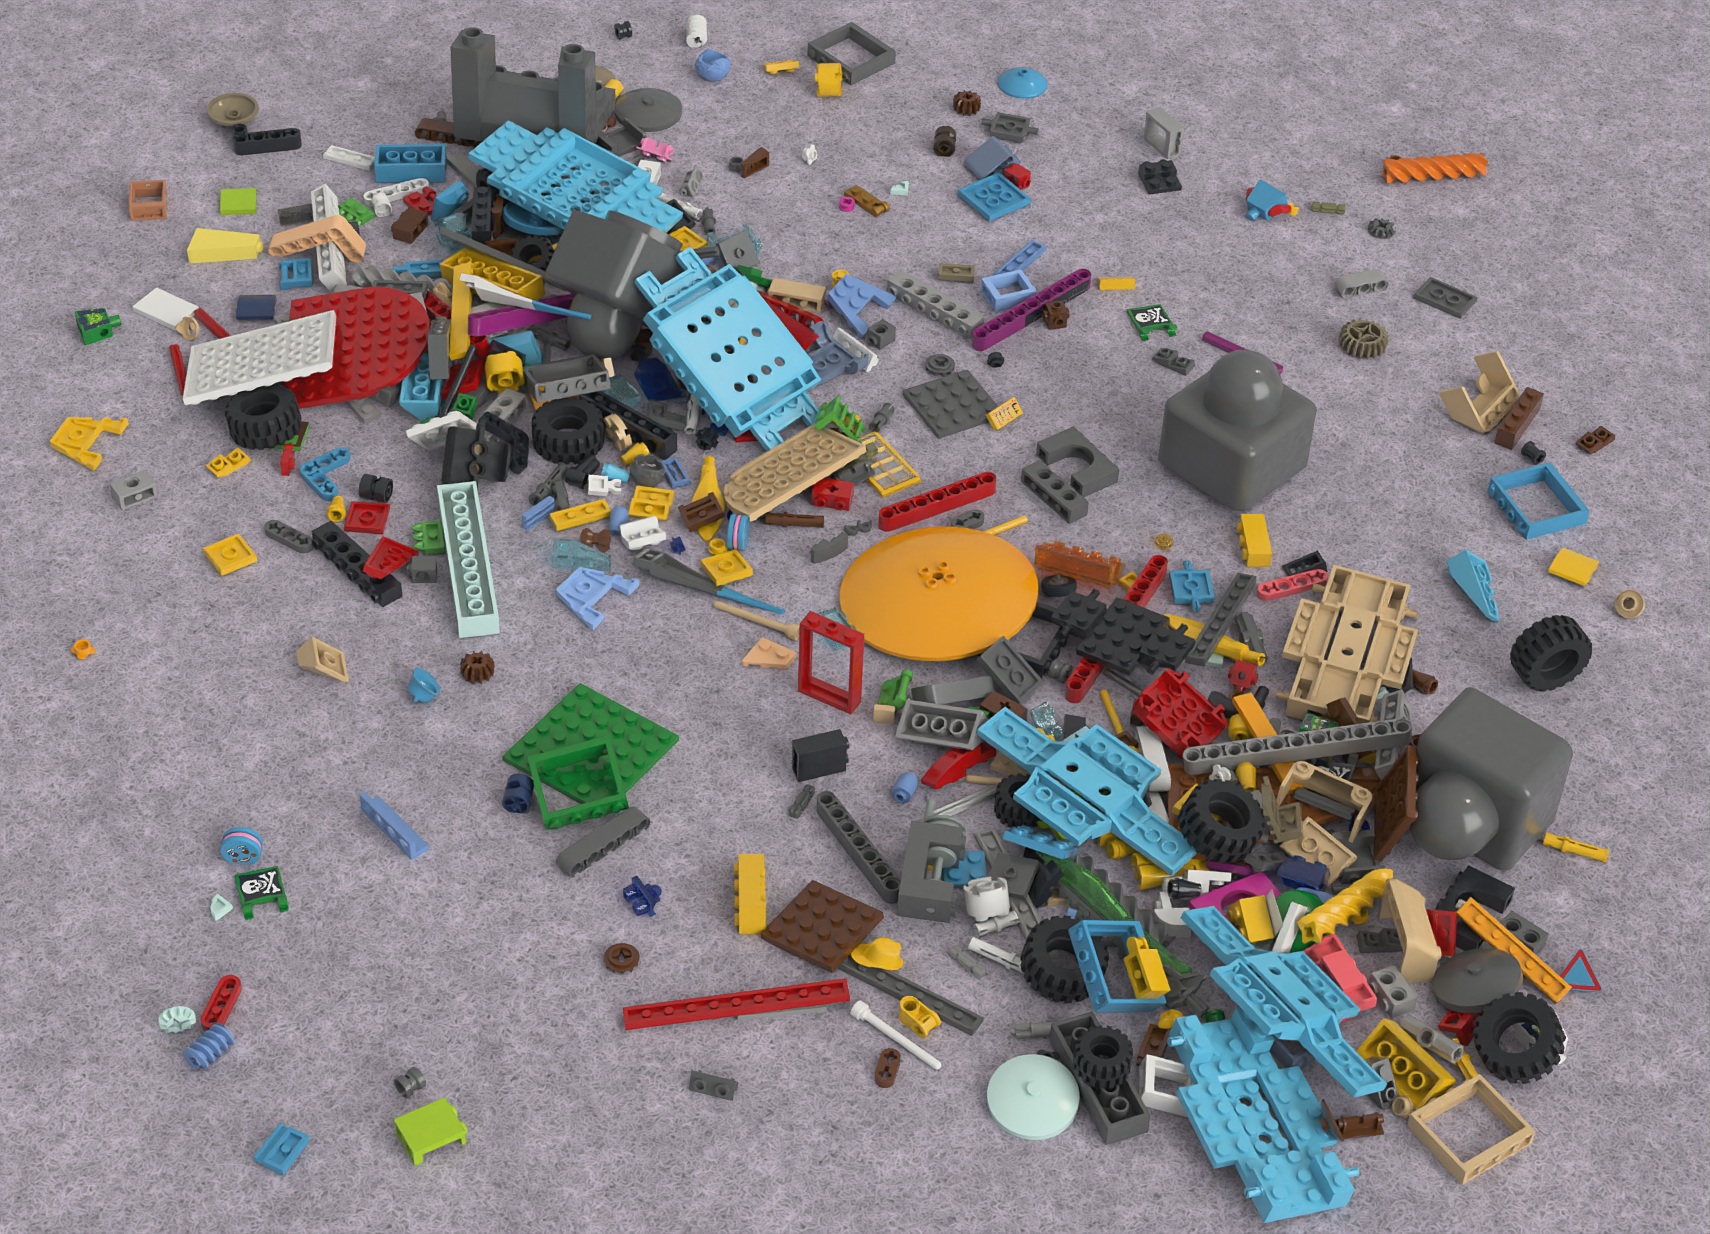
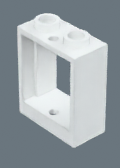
M1147 1054L1139 1066L1138 1093L1146 1107L1188 1117L1178 1097L1154 1091L1155 1076L1183 1083L1185 1086L1194 1085L1184 1064Z

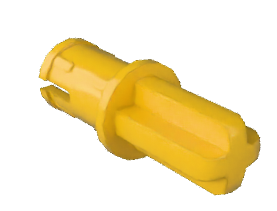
M1457 1038L1452 1039L1455 1042L1459 1043V1040ZM1463 1049L1464 1053L1461 1059L1456 1061L1454 1065L1458 1066L1465 1080H1470L1477 1076L1478 1073L1470 1061V1055L1466 1054Z

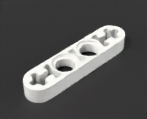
M418 178L368 191L363 195L364 204L372 206L371 198L378 193L392 194L387 196L389 202L403 199L404 196L416 191L422 194L424 193L422 189L425 186L429 188V182L427 179Z

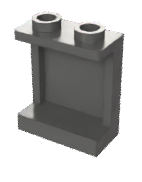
M624 118L623 127L607 134L600 131L595 144L621 157L637 150L636 147L641 148L642 138H647V136L634 122Z
M1373 829L1360 830L1353 843L1349 842L1352 831L1331 833L1334 838L1357 856L1356 861L1349 868L1343 869L1342 875L1339 877L1341 885H1351L1362 879L1369 872L1385 868L1384 865H1380L1379 860H1373V843L1375 839Z

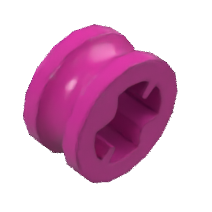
M851 197L840 198L839 209L844 212L854 210L855 200Z

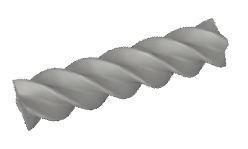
M357 263L356 271L352 276L356 287H372L374 280L427 281V291L432 292L434 295L435 293L432 289L439 282H444L450 292H453V283L450 284L444 278H438L434 281L427 275L415 278L410 272H403L398 275L391 268L381 272L374 265L363 268Z

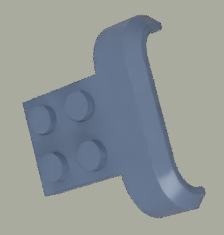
M820 321L810 327V330L819 336L813 342L817 350L808 354L813 361L812 366L821 379L817 387L843 372L855 374L867 367L869 354H865L862 359L855 356L833 339L827 322Z

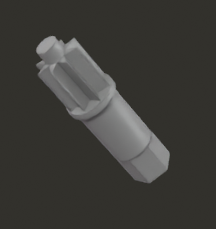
M1055 1022L1015 1024V1028H1010V1032L1016 1038L1050 1036L1051 1023Z

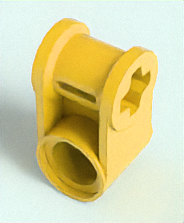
M906 996L901 999L898 1018L920 1038H926L930 1030L940 1026L941 1020L939 1016L917 998Z

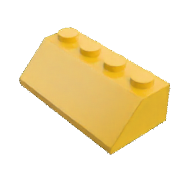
M1383 1018L1356 1051L1364 1060L1370 1057H1389L1398 1095L1400 1097L1408 1096L1410 1101L1413 1102L1414 1110L1415 1108L1427 1105L1431 1099L1444 1095L1457 1082L1395 1021Z

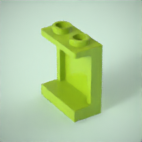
M445 1097L394 1119L395 1133L414 1166L423 1162V1154L459 1139L462 1145L466 1144L465 1135L468 1134L467 1127L463 1121L458 1120L455 1106L453 1104L449 1105Z

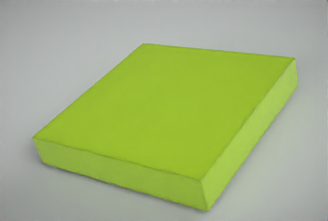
M256 188L221 189V215L256 214Z

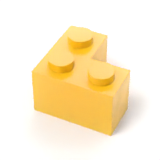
M1265 895L1240 899L1228 907L1227 918L1235 928L1239 927L1238 931L1252 945L1268 942L1275 938Z

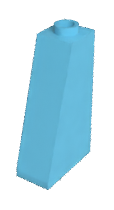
M532 331L493 338V340L525 354L526 363L531 365L543 363V356ZM474 355L472 360L478 359L479 357Z

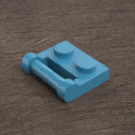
M311 258L281 260L279 262L281 290L313 286ZM293 268L294 278L288 279V270Z

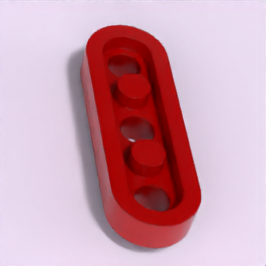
M226 975L219 980L200 1018L204 1031L209 1030L216 1023L225 1025L242 990L241 981L237 976Z

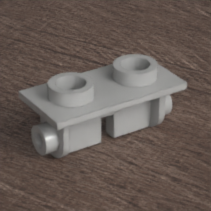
M697 164L693 170L686 173L684 183L679 189L682 196L691 194L692 198H694L699 190L700 183L703 180V173L699 170Z

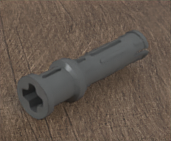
M559 463L546 481L540 483L536 491L529 495L528 499L531 505L535 506L546 497L552 496V486L555 485V481L561 480L569 469L566 464Z

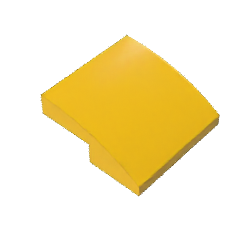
M636 485L628 515L638 518L656 516L659 521H667L675 496L674 490Z
M1562 548L1552 562L1548 572L1586 586L1591 579L1592 573L1597 569L1599 561Z

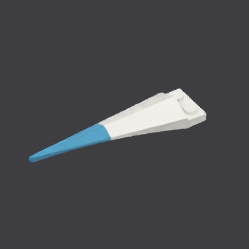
M461 273L460 281L466 283V287L475 289L481 300L591 320L592 315L543 304L502 289L478 276Z

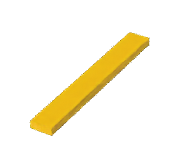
M472 262L454 266L449 351L451 360L465 358L470 346L468 315L471 314L472 288L466 287V283L460 281L461 273L473 275Z

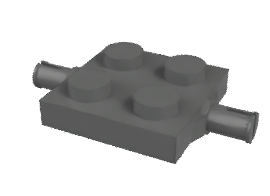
M997 112L996 117L992 120L982 118L981 125L991 126L989 137L995 136L996 138L1021 143L1028 133L1038 135L1039 128L1029 127L1030 118L1000 112Z

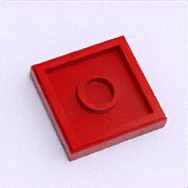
M351 501L344 531L383 535L390 511V504Z

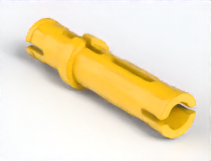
M1548 832L1544 836L1542 845L1560 849L1563 853L1567 851L1604 863L1607 861L1609 849L1569 839V836L1562 837Z

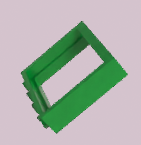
M610 735L527 757L546 830L560 829L563 826L579 824L592 818L598 819L603 815L619 813V811L629 808ZM609 755L619 794L548 813L538 773Z

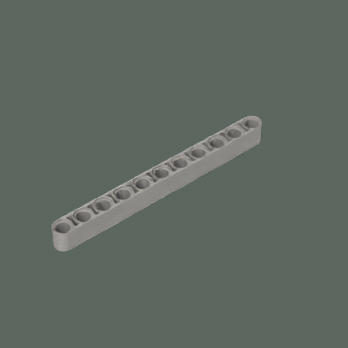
M1398 718L1190 747L1183 752L1184 770L1187 774L1197 775L1213 772V766L1216 764L1220 765V767H1226L1228 770L1237 769V766L1243 762H1250L1255 767L1405 746L1412 740V724L1408 719Z

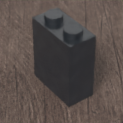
M840 729L792 740V770L798 782L846 771V763H849L847 754L849 741L846 736H843Z

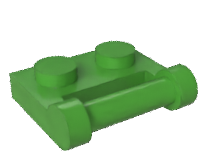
M905 669L901 672L900 676L886 680L881 686L878 704L895 706V711L904 707L907 700L906 694L909 682L913 678L912 671Z

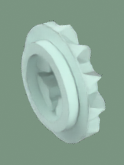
M176 1006L163 1011L158 1018L160 1029H164L166 1033L174 1032L176 1034L180 1031L184 1033L185 1029H192L193 1024L196 1023V1016L192 1009Z

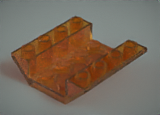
M1055 540L1054 543L1043 542L1042 545H1036L1034 568L1107 588L1117 586L1118 579H1120L1126 563L1121 562V558L1110 556L1109 559L1102 557L1103 553L1091 551V554L1083 552L1084 548L1072 546V548L1065 547V543Z

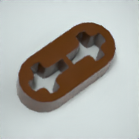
M888 1048L880 1054L874 1081L881 1088H889L895 1082L901 1055L896 1049ZM893 1057L894 1059H892L891 1064H887V1059ZM888 1072V1077L886 1078V1080L882 1079L884 1073Z

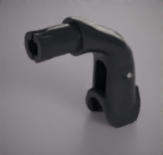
M1259 686L1254 695L1261 709L1265 707V700L1269 694V689L1265 686ZM1218 691L1210 693L1208 701L1214 707L1221 704L1226 709L1223 712L1225 718L1230 719L1233 715L1238 714L1231 699L1226 698L1224 694Z

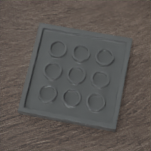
M968 369L903 390V396L938 439L988 423L986 414L998 407Z

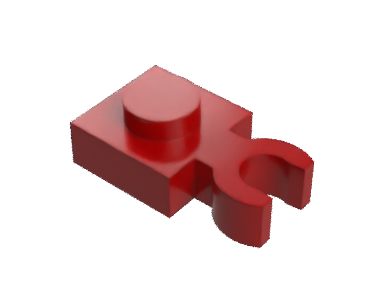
M285 444V450H283L280 461L282 476H290L291 470L295 469L294 444Z

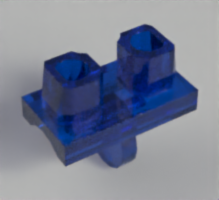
M638 876L632 877V884L623 888V897L627 902L638 899V901L632 903L636 916L646 913L650 917L656 915L653 909L656 903L660 901L659 896L662 893L660 886L650 885L649 883L644 886Z

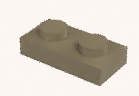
M939 263L938 280L974 282L975 265Z

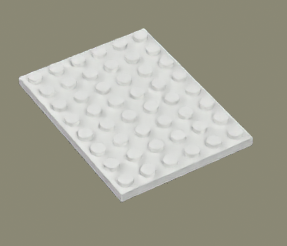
M332 310L191 346L183 394L184 404L196 405L201 401L218 399L220 396H231L240 391H251L256 387L271 386L276 382H287L296 377H307L311 373L328 371L332 368L336 326L335 311Z

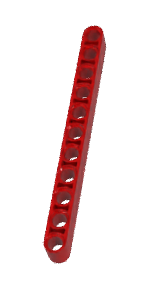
M1163 555L1152 556L1123 600L1145 608L1166 577L1168 559ZM1083 657L1067 680L1065 699L1070 703L1081 702L1105 666Z

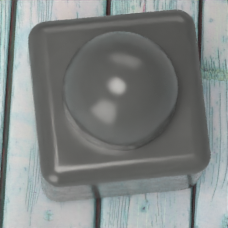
M573 209L546 269V277L553 284L575 295L569 310L592 315L591 320L572 316L566 317L567 333L575 348L584 355L594 354L598 359H614L626 353L635 343L642 326L648 327L643 319L648 312L654 309L634 284L635 279L650 271L657 281L663 285L683 273L684 269L675 259L683 244L669 234L619 212L608 210L605 219Z
M1237 350L1227 353L1214 363L1210 371L1166 401L1158 460L1162 465L1227 507L1236 511L1247 510L1307 466L1317 413L1316 405L1305 396L1283 384L1276 365L1265 355L1252 350Z
M1472 687L1465 688L1419 737L1416 756H1418L1416 774H1418L1416 792H1418V798L1415 803L1418 815L1416 821L1412 822L1409 826L1414 840L1424 851L1436 858L1461 860L1474 855L1498 870H1510L1554 822L1573 757L1572 747L1565 739Z

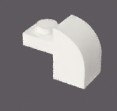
M1160 892L1159 901H1155L1153 922L1166 924L1168 936H1176V938H1189L1191 936V929L1180 918L1182 913L1189 910V908H1172L1168 892Z

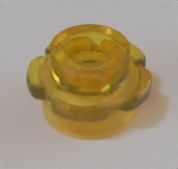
M1160 534L1156 537L1155 544L1161 550H1168L1173 546L1174 541L1168 534Z

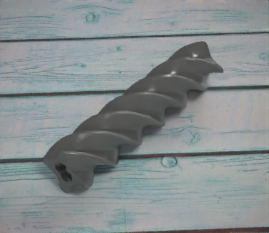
M1079 854L1076 855L1073 863L1065 870L1067 877L1079 885L1086 895L1093 898L1101 909L1108 912L1114 921H1140L1149 949H1157L1159 955L1165 953L1169 944L1176 938V936H1168L1166 924L1154 923L1152 912L1148 909H1139L1135 896H1125L1122 884L1109 882L1108 872L1105 869H1095L1094 860L1091 856L1081 857Z

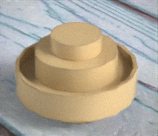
M1624 590L1615 599V609L1624 618H1637L1644 611V598L1635 590Z

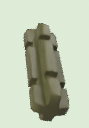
M1314 201L1311 205L1313 212L1321 211L1334 214L1338 212L1337 214H1345L1346 210L1345 204L1336 205V203L1326 202L1319 204L1320 202Z

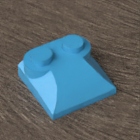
M459 180L435 197L431 221L444 220L453 211L467 203L469 192L464 183Z

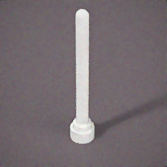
M862 1000L856 1002L852 1007L851 1016L857 1020L868 1021L936 1070L941 1068L940 1061L873 1015L869 1006Z

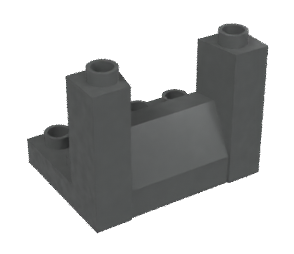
M476 27L461 30L450 47L454 137L484 141L509 120L535 135L541 133L546 127L557 133L565 128L595 144L600 131L603 130L615 108V89L604 87L602 83L596 82L595 52L584 50L581 45L568 44L564 47L562 46L558 63V76L553 79L540 77L535 71L516 73L507 71L503 66L496 65L495 35L485 34Z

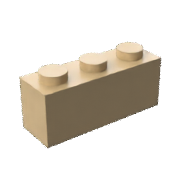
M774 278L768 295L803 310L821 313L826 301V287Z

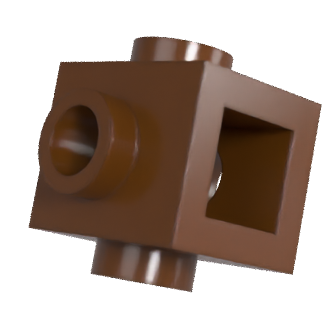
M1063 301L1045 303V311L1042 312L1043 321L1046 322L1049 330L1066 328L1067 318L1070 317L1068 307H1065Z

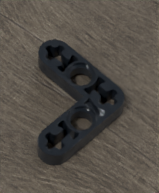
M490 412L483 413L478 419V423L485 424L486 431L510 444L509 468L516 474L522 473L528 465V435L523 430Z

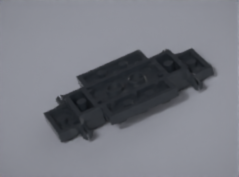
M1093 589L1088 596L1071 591L1051 616V622L1063 627L1058 632L1060 638L1065 639L1069 633L1083 640L1076 648L1077 655L1129 676L1139 663L1149 666L1146 671L1149 674L1151 673V675L1159 667L1171 668V670L1176 671L1195 646V639L1183 635L1188 630L1186 624L1181 623L1176 631L1168 629L1166 627L1170 624L1169 617L1118 597L1107 609L1105 603L1095 600L1100 595L1099 590Z

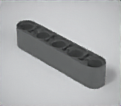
M632 806L563 850L557 856L556 864L573 878L576 873H581L592 866L591 863L594 861L598 862L607 856V853L611 850L614 851L624 845L626 840L630 841L639 835L640 831L648 829L651 821L638 808Z

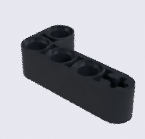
M238 123L231 127L234 152L240 156L297 150L302 146L301 132L297 128L248 133L245 124Z

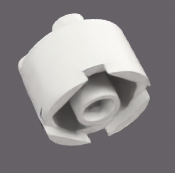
M982 877L969 881L968 887L963 886L967 914L975 917L976 921H986L991 916H1006L1009 914L1010 901L1007 881L1004 878L998 877V881H992L991 877Z

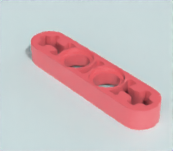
M1315 569L1265 582L1258 586L1257 597L1263 601H1271L1312 590L1314 583L1325 586L1328 574L1324 570ZM1302 581V582H1304V583H1306V584H1305V585H1299V584H1297L1296 582ZM1280 586H1286L1288 589H1287V590H1283V589H1280L1279 587H1280Z

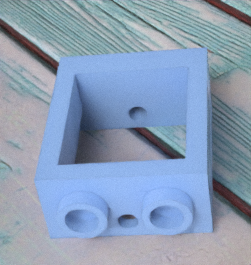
M1021 269L985 277L981 280V292L995 313L1011 309L1037 294L1036 288L1031 285L1029 278L1025 276ZM1018 284L1022 291L1000 295L997 289Z

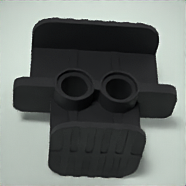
M477 423L476 430L450 426L446 435L442 484L476 481L478 490L479 479L505 482L508 477L510 464V444L484 441L485 424ZM477 444L482 448L479 455L474 452V447ZM475 463L479 466L477 474L472 472V466Z

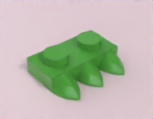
M352 198L338 205L339 215H346L344 218L348 222L354 220L353 222H358L359 226L375 218V212Z
M441 521L421 522L411 527L412 530L418 532L412 536L413 539L419 541L413 545L415 549L425 552V555L445 553Z

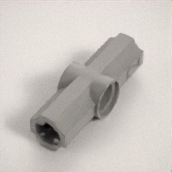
M1409 1014L1402 1018L1399 1026L1418 1042L1420 1046L1430 1049L1451 1063H1456V1061L1461 1059L1464 1053V1046Z

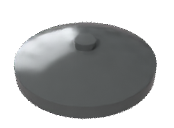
M641 88L623 94L615 103V117L619 123L624 126V118H628L644 132H657L668 129L675 125L682 115L680 100L672 93L656 88Z
M1478 948L1456 954L1441 964L1434 974L1432 986L1436 999L1447 1009L1461 1013H1479L1484 1006L1489 1007L1492 1005L1491 1000L1495 998L1497 1000L1502 999L1503 994L1509 993L1510 996H1515V992H1518L1522 986L1523 974L1520 963L1510 953L1494 948Z

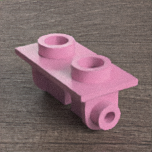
M642 138V147H636L645 156L651 157L653 154L657 156L656 159L664 162L667 159L673 160L669 158L670 154L672 155L674 152V148L671 145L660 142L658 148H656L657 141Z

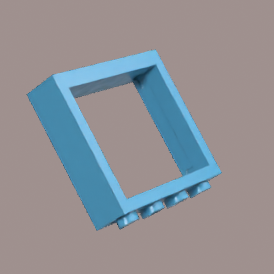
M1551 462L1491 477L1489 495L1497 501L1498 507L1504 510L1508 520L1515 524L1517 531L1526 540L1587 523L1590 510ZM1544 480L1569 513L1530 523L1505 490Z
M1081 920L1068 929L1094 1013L1153 1012L1167 1003L1164 995L1158 999H1111L1091 936H1121L1128 956L1127 939L1129 937L1145 938L1140 921Z

